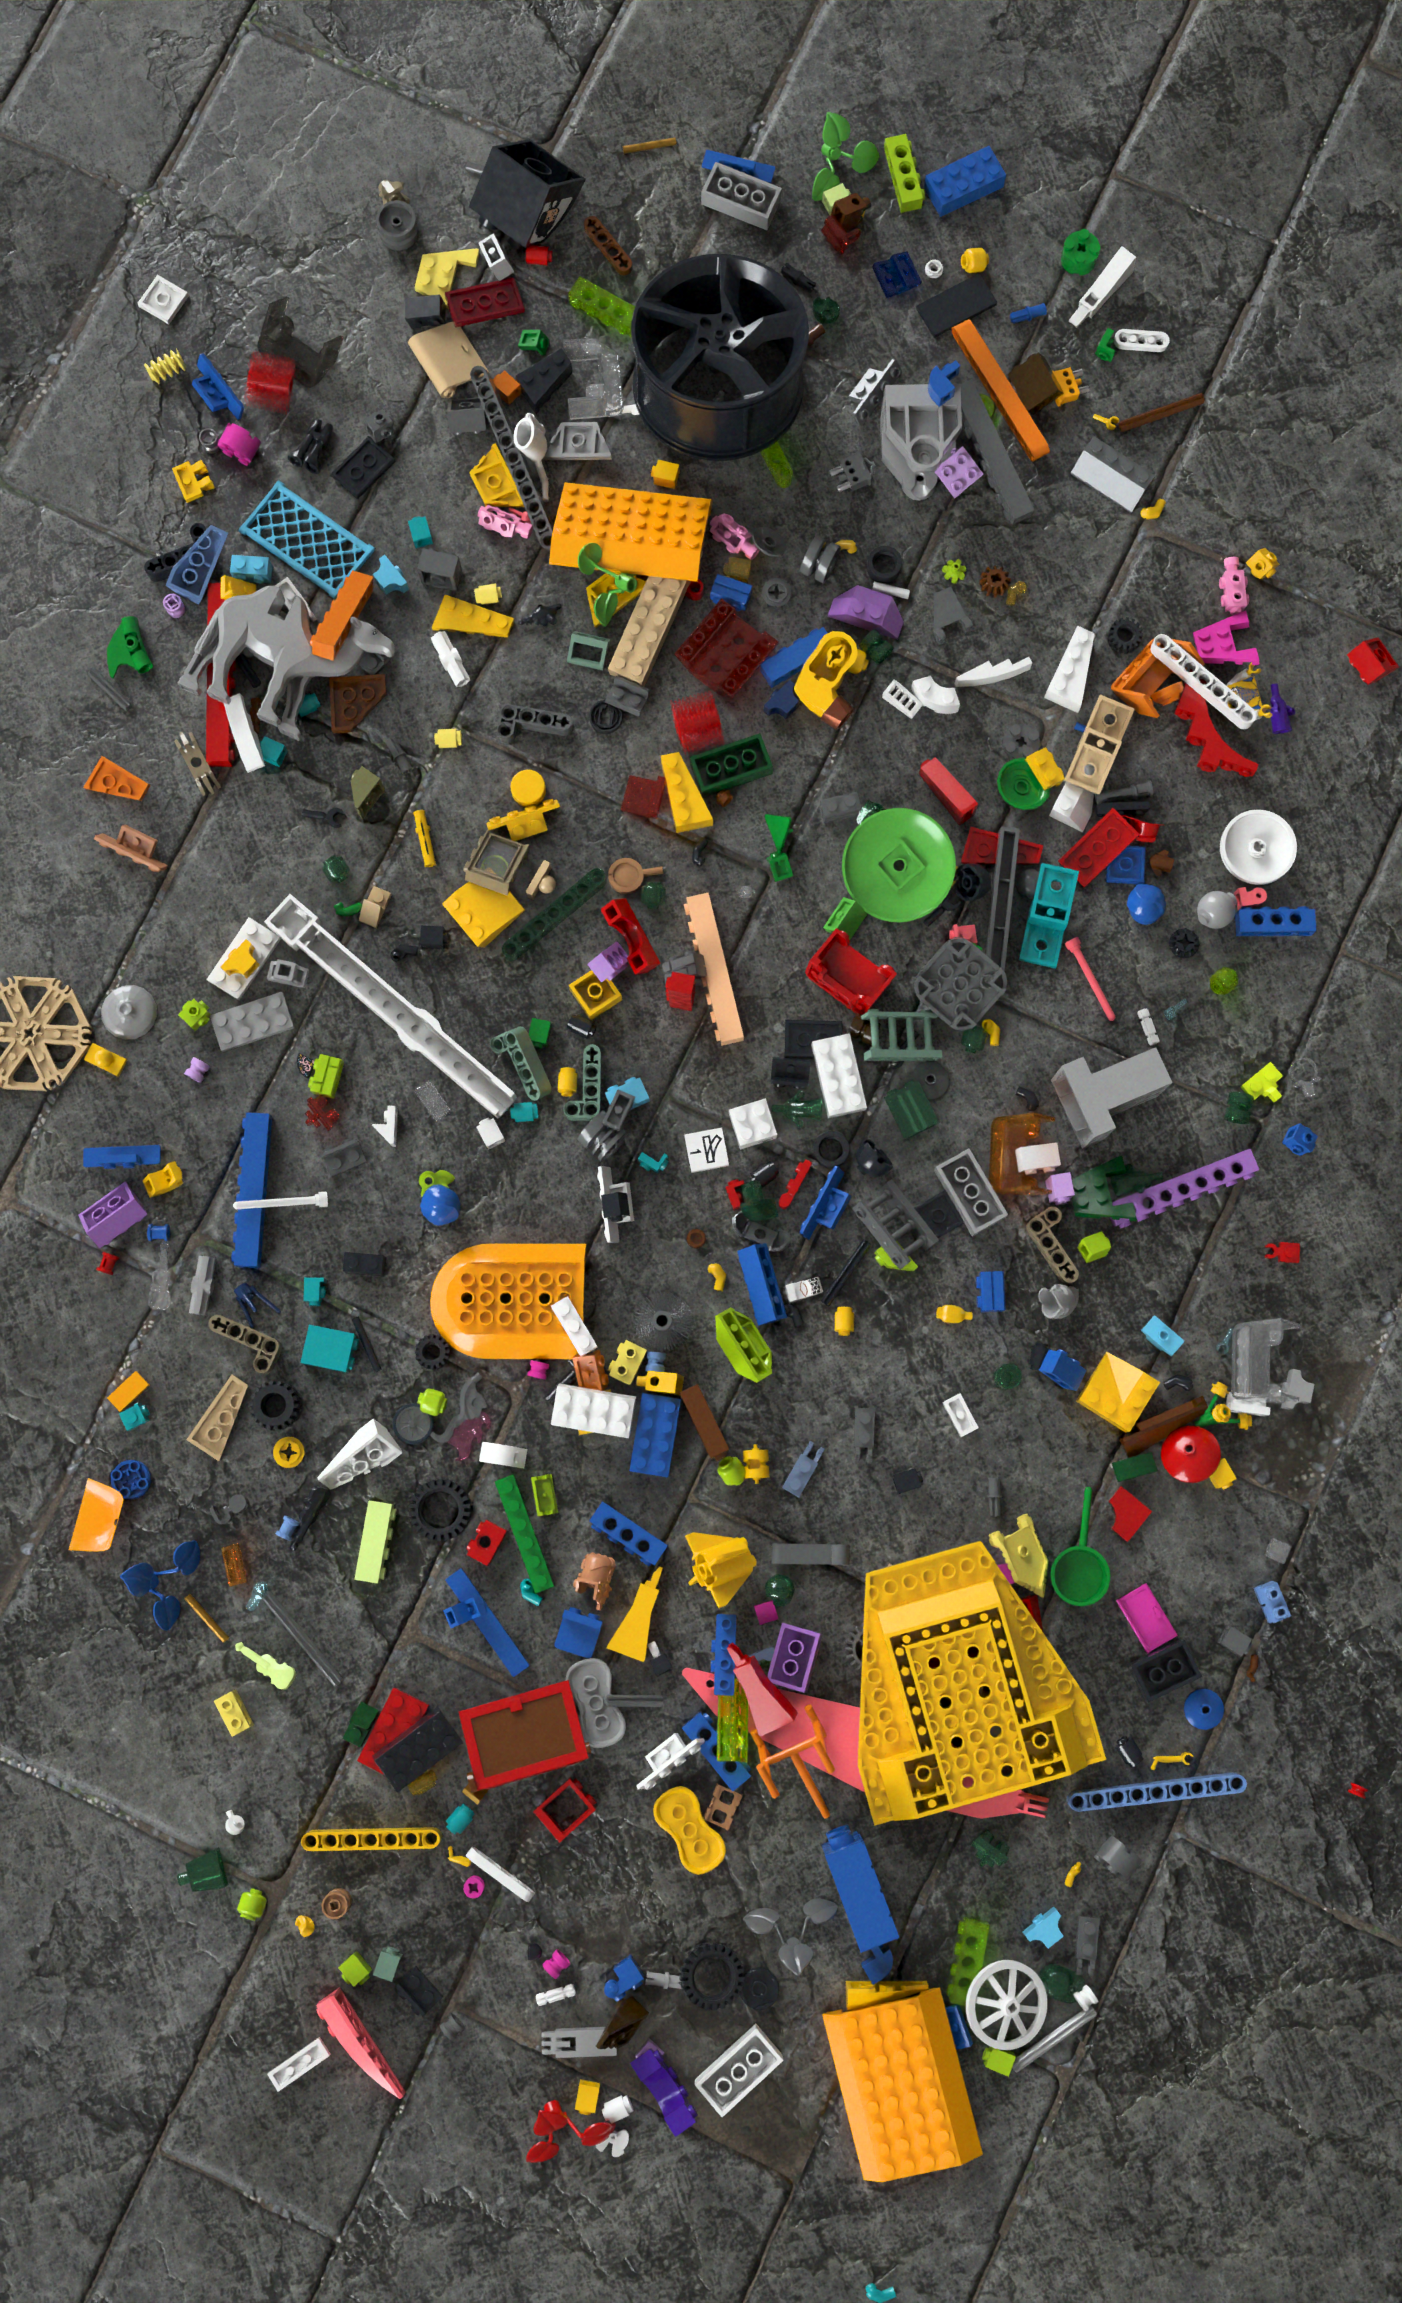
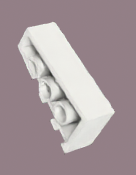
M1077 626L1045 694V699L1074 712H1079L1082 705L1095 633Z

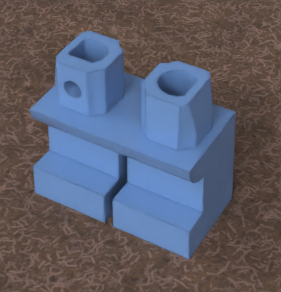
M1269 1581L1253 1588L1260 1605L1265 1604L1261 1608L1268 1623H1276L1291 1617L1277 1582Z

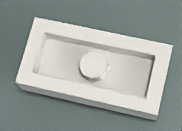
M960 1393L942 1402L960 1437L978 1429Z

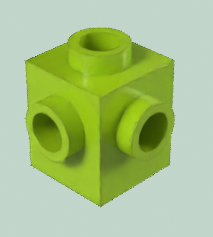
M195 999L187 1001L182 1007L183 1010L178 1014L194 1031L200 1026L206 1025L211 1015L207 1011L209 1007L202 1000L198 1003Z

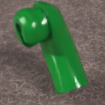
M360 902L344 908L343 903L334 905L335 913L338 916H352L361 912L362 908Z

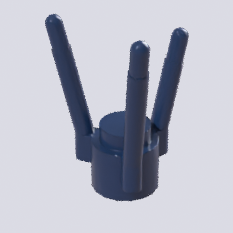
M243 1283L234 1290L237 1296L236 1300L239 1302L251 1328H254V1325L244 1303H248L253 1312H257L251 1301L254 1298L253 1293L277 1313H281V1310L260 1294L253 1285L249 1287L247 1283Z

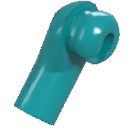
M874 2283L866 2286V2295L870 2300L883 2303L896 2298L893 2286L882 2291L878 2290Z

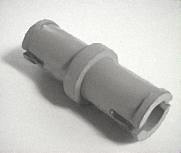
M647 1971L646 1973L647 1978L653 1979H645V1985L662 1986L663 1989H668V1987L682 1989L680 1985L682 1983H678L681 1982L679 1976L669 1975V1972L661 1974Z

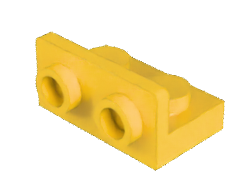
M227 575L221 577V599L226 600L234 596L250 595L256 592V584Z

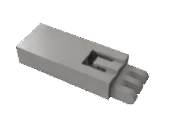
M605 2027L557 2028L555 2031L542 2032V2037H550V2040L542 2041V2046H550V2048L542 2049V2054H556V2058L617 2056V2049L615 2047L613 2049L609 2047L598 2049L596 2047ZM562 2037H576V2046H570V2040L562 2041Z

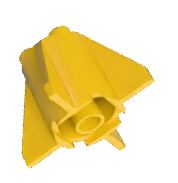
M694 1532L687 1534L685 1537L694 1554L692 1561L695 1560L696 1564L692 1566L695 1576L688 1582L689 1585L699 1583L701 1587L706 1586L707 1589L705 1590L711 1591L718 1608L726 1606L757 1564L755 1557L750 1553L746 1538H732Z

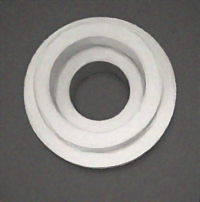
M938 260L929 261L925 266L926 275L930 278L940 277L943 273L941 262Z

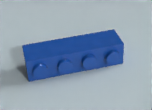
M824 627L819 630L818 628L812 630L809 636L798 638L790 647H783L776 655L768 656L761 661L760 672L771 688L802 670L806 660L816 649L824 635L828 634Z
M755 1244L737 1251L758 1326L787 1318L767 1244Z

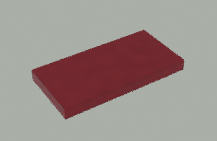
M514 277L445 292V299L455 328L525 312Z

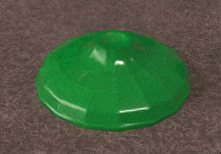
M1026 758L1013 759L1005 763L998 774L997 785L1002 798L1012 807L1021 810H1032L1043 805L1049 797L1051 788L1044 791L1025 760Z

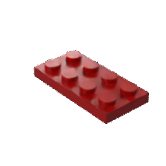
M1112 808L1058 862L1064 868L1079 871L1077 881L1085 888L1140 834Z
M394 1687L357 1761L383 1774L372 1755L423 1718L429 1704Z

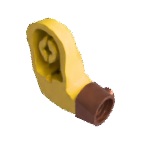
M832 631L823 636L816 649L806 660L794 686V691L811 712L819 716L823 722L838 730L849 719L854 708L841 695L838 696L836 690L841 685L844 675L855 663L858 651L856 643L851 636L844 632Z

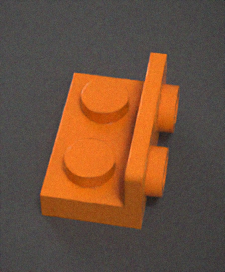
M595 1350L593 1353L582 1357L575 1355L572 1359L578 1386L604 1391L609 1384V1378L604 1371L605 1360L600 1350Z

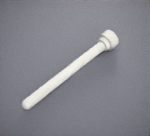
M318 1192L315 1196L239 1201L235 1202L233 1207L235 1209H250L305 1204L328 1207L327 1192Z

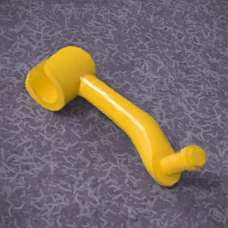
M1183 1752L1181 1756H1156L1153 1758L1155 1760L1151 1769H1156L1158 1761L1162 1763L1183 1762L1186 1765H1190L1188 1762H1185L1184 1758L1186 1755L1194 1756L1189 1752Z

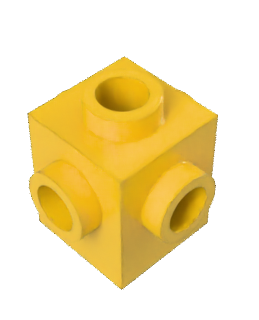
M1266 548L1258 550L1246 562L1253 576L1259 579L1270 578L1276 573L1275 568L1280 565L1277 562V557Z

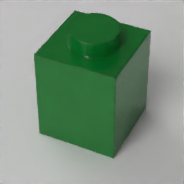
M532 1018L529 1037L534 1048L542 1049V1047L548 1046L552 1028L550 1021Z

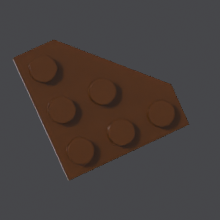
M385 674L329 678L332 733L352 732L387 695Z

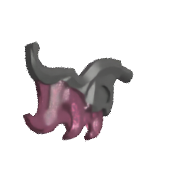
M479 1372L472 1378L469 1377L461 1389L460 1414L453 1416L442 1435H437L434 1432L430 1435L439 1443L447 1442L455 1446L459 1451V1457L455 1459L456 1461H463L468 1458L473 1438H477L478 1443L481 1442L482 1424L486 1423L488 1429L491 1425L489 1416L482 1411V1408H487V1403L476 1389V1383L483 1378Z

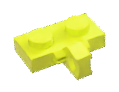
M1270 1062L1245 1082L1241 1088L1252 1101L1262 1095L1264 1098L1268 1096L1274 1103L1282 1097L1276 1089L1278 1087L1276 1082L1283 1075Z

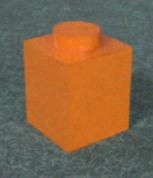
M505 370L494 377L493 381L499 396L510 405L522 393L520 384Z

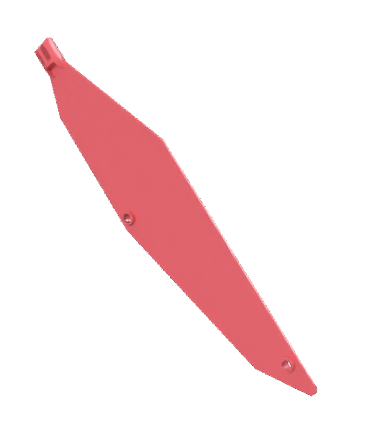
M691 1668L683 1669L682 1675L716 1716L749 1733L751 1730L756 1729L745 1691L738 1679L734 1678L733 1696L714 1695V1685L709 1687L706 1683L708 1680L714 1682L713 1673ZM778 1689L797 1710L798 1714L794 1722L761 1736L762 1740L785 1750L814 1737L812 1722L804 1709L805 1706L812 1705L827 1734L824 1742L827 1754L835 1768V1771L830 1773V1775L865 1792L857 1765L860 1707ZM814 1746L799 1752L803 1761L828 1773ZM965 1777L962 1781L963 1786H972L973 1778ZM1020 1789L946 1811L980 1819L1017 1813L1046 1818L1045 1813L1028 1808L1047 1811V1805L1030 1801V1799L1049 1803L1050 1798L1025 1793Z

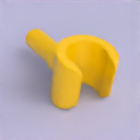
M1097 414L1093 415L1094 419L1105 423L1108 430L1116 428L1111 422L1115 424L1119 422V418L1116 416L1108 419Z

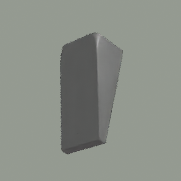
M618 1089L602 1124L620 1131L633 1106L635 1097Z

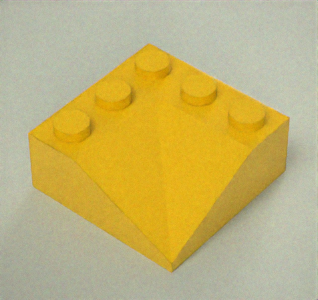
M1106 1352L1076 1402L1127 1433L1131 1431L1160 1382L1140 1369Z

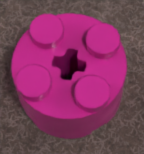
M228 423L217 446L223 449L222 452L228 457L232 458L234 455L239 458L238 461L248 466L261 445V441L256 436L252 439L249 435L250 432L236 424Z

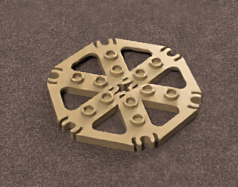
M13 976L15 979L14 983L9 977L7 978L9 981L7 987H4L3 983L0 982V999L3 1000L13 1023L0 1022V1042L10 1043L0 1057V1087L11 1090L47 1091L45 1089L46 1085L49 1090H52L51 1082L56 1081L57 1085L60 1086L61 1080L59 1077H61L62 1082L65 1083L89 1049V1045L84 1046L82 1044H91L90 1040L84 1039L85 1034H92V1031L84 1028H91L74 990L68 985L65 989L61 990L60 987L63 982L57 978ZM25 986L46 987L47 992L31 1013L22 994V989ZM65 1003L72 1005L79 1020L76 1026L49 1025ZM33 1029L32 1033L34 1034V1036H29L28 1038H26V1031H31ZM47 1045L74 1046L76 1052L64 1069H58ZM27 1055H29L39 1079L34 1083L16 1082L13 1079V1075Z

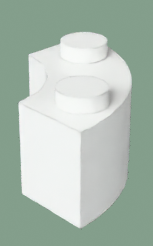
M931 676L913 681L911 690L914 696L923 703L924 707L927 706L935 710V712L942 714L958 712L960 703L955 688L941 687L934 682Z

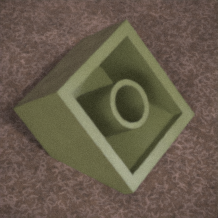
M361 766L359 770H355L352 774L351 786L355 808L360 818L364 819L383 794L385 788L379 777Z

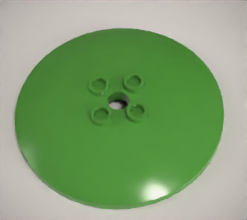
M906 808L883 810L861 822L849 837L842 858L843 879L852 899L866 913L889 922L916 920L936 909L949 893L956 871L954 848L944 829L926 814ZM902 860L905 867L902 871L895 870V861Z

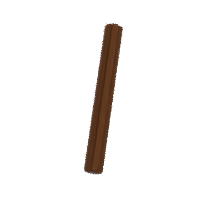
M1199 393L1122 420L1118 424L1121 432H1125L1201 405L1205 401L1204 395Z

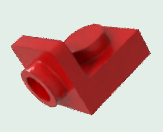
M739 1179L728 1182L729 1186L725 1188L733 1210L740 1209V1203L743 1202L740 1192L735 1190L745 1186L744 1180L739 1181Z

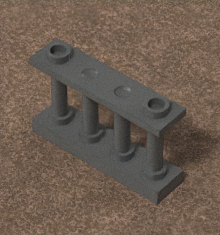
M891 1179L878 1190L881 1193L880 1196L868 1204L861 1200L852 1209L886 1251L892 1262L901 1270L911 1261L908 1258L910 1254L921 1246L927 1251L939 1239ZM887 1201L893 1210L881 1219H878L872 1210ZM899 1216L905 1225L890 1235L884 1225ZM910 1231L917 1241L902 1250L896 1241Z

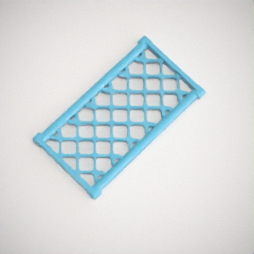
M280 480L275 483L273 488L238 530V532L244 536L247 535L325 590L334 600L337 598L339 589L343 588L345 578L350 576L352 570L358 572L375 551V547L370 544L367 545L286 488L285 484ZM278 491L281 492L279 499L271 500ZM290 499L295 502L294 509L284 510V502ZM280 502L282 510L271 512V504ZM268 504L269 512L260 514ZM303 510L308 511L309 519L299 520L298 513ZM296 513V521L286 522L285 515ZM274 515H283L284 521L283 523L273 524L272 517ZM269 516L270 525L260 526L259 519ZM257 519V527L250 529V525ZM322 521L324 528L314 531L313 522ZM310 523L311 530L309 532H300V524ZM297 525L298 532L296 534H287V526ZM284 527L285 534L274 536V528ZM272 529L271 537L266 539L261 537V530ZM335 530L339 533L337 540H327L328 532ZM324 533L325 541L315 543L314 535ZM312 535V543L303 545L301 537ZM299 537L300 544L298 546H289L288 539ZM286 539L287 546L278 549L275 547V541ZM349 540L353 543L352 550L342 551L341 544ZM338 543L340 551L329 553L328 546ZM326 545L327 553L317 555L316 547ZM313 547L314 555L304 557L303 549ZM300 549V558L294 560L289 557L291 550ZM363 550L365 553L357 561L356 553H359ZM345 554H354V562L344 563L343 556ZM340 555L341 564L331 565L330 558ZM327 557L328 566L318 567L317 560ZM314 559L316 567L310 570L306 569L304 562ZM354 566L350 570V572L347 575H345V567ZM343 568V576L332 577V569ZM330 570V578L324 581L319 578V571ZM342 580L336 589L333 588L334 581Z

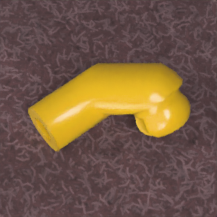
M1158 499L1154 507L1141 510V517L1146 519L1158 518L1166 502L1163 499Z
M840 540L835 543L841 546V550L847 549L850 554L857 551L856 543L853 540Z
M991 1019L983 1020L982 1028L990 1035V1045L999 1046V1026Z

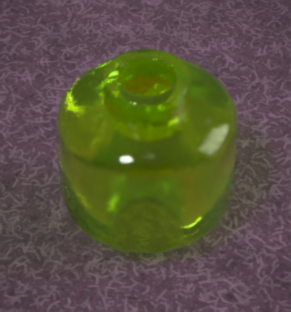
M1228 967L1218 969L1210 977V988L1216 994L1226 995L1238 985L1236 971Z

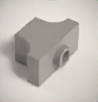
M277 959V961H271L267 980L305 988L309 969L293 962Z
M1291 1369L1288 1371L1287 1380L1283 1383L1281 1390L1284 1394L1281 1405L1283 1409H1293L1298 1402L1304 1404L1311 1403L1314 1384L1306 1382L1302 1378L1300 1370Z

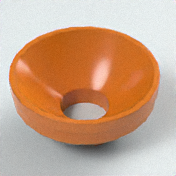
M1177 682L1151 694L1152 701L1165 706L1180 699L1184 689L1183 682Z

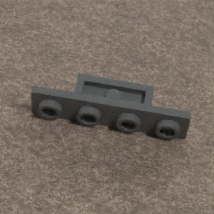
M892 359L883 372L869 368L849 395L851 401L860 403L852 414L859 426H863L884 397L885 385H893L901 374L902 370L896 359Z

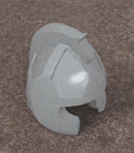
M1054 1284L1050 1291L1046 1288L1040 1289L1038 1297L1042 1303L1044 1316L1050 1319H1062L1070 1315L1078 1304L1079 1289L1061 1284Z

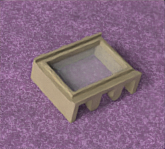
M487 830L484 836H480L477 849H473L470 862L467 861L463 871L466 872L465 881L508 895L510 882L514 883L517 869L521 870L523 859L526 860L528 857L529 844L523 845L490 833Z

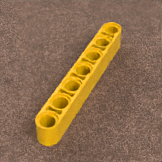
M434 1827L311 1830L302 1837L301 1845L306 1851L431 1849L441 1842L442 1833ZM409 1833L416 1835V1843H410L407 1840ZM428 1833H434L437 1836L435 1843L428 1841ZM350 1834L356 1837L357 1841L354 1845L347 1841V1836ZM369 1834L375 1835L377 1839L376 1844H370L367 1841ZM388 1834L396 1836L397 1842L395 1844L388 1842ZM310 1835L316 1838V1845H310L307 1842V1837ZM328 1835L335 1836V1845H330L328 1843Z

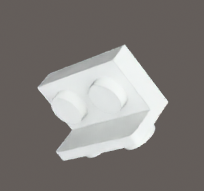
M1233 1392L1227 1394L1226 1406L1231 1412L1247 1413L1256 1416L1270 1415V1407H1266L1267 1398L1264 1396Z

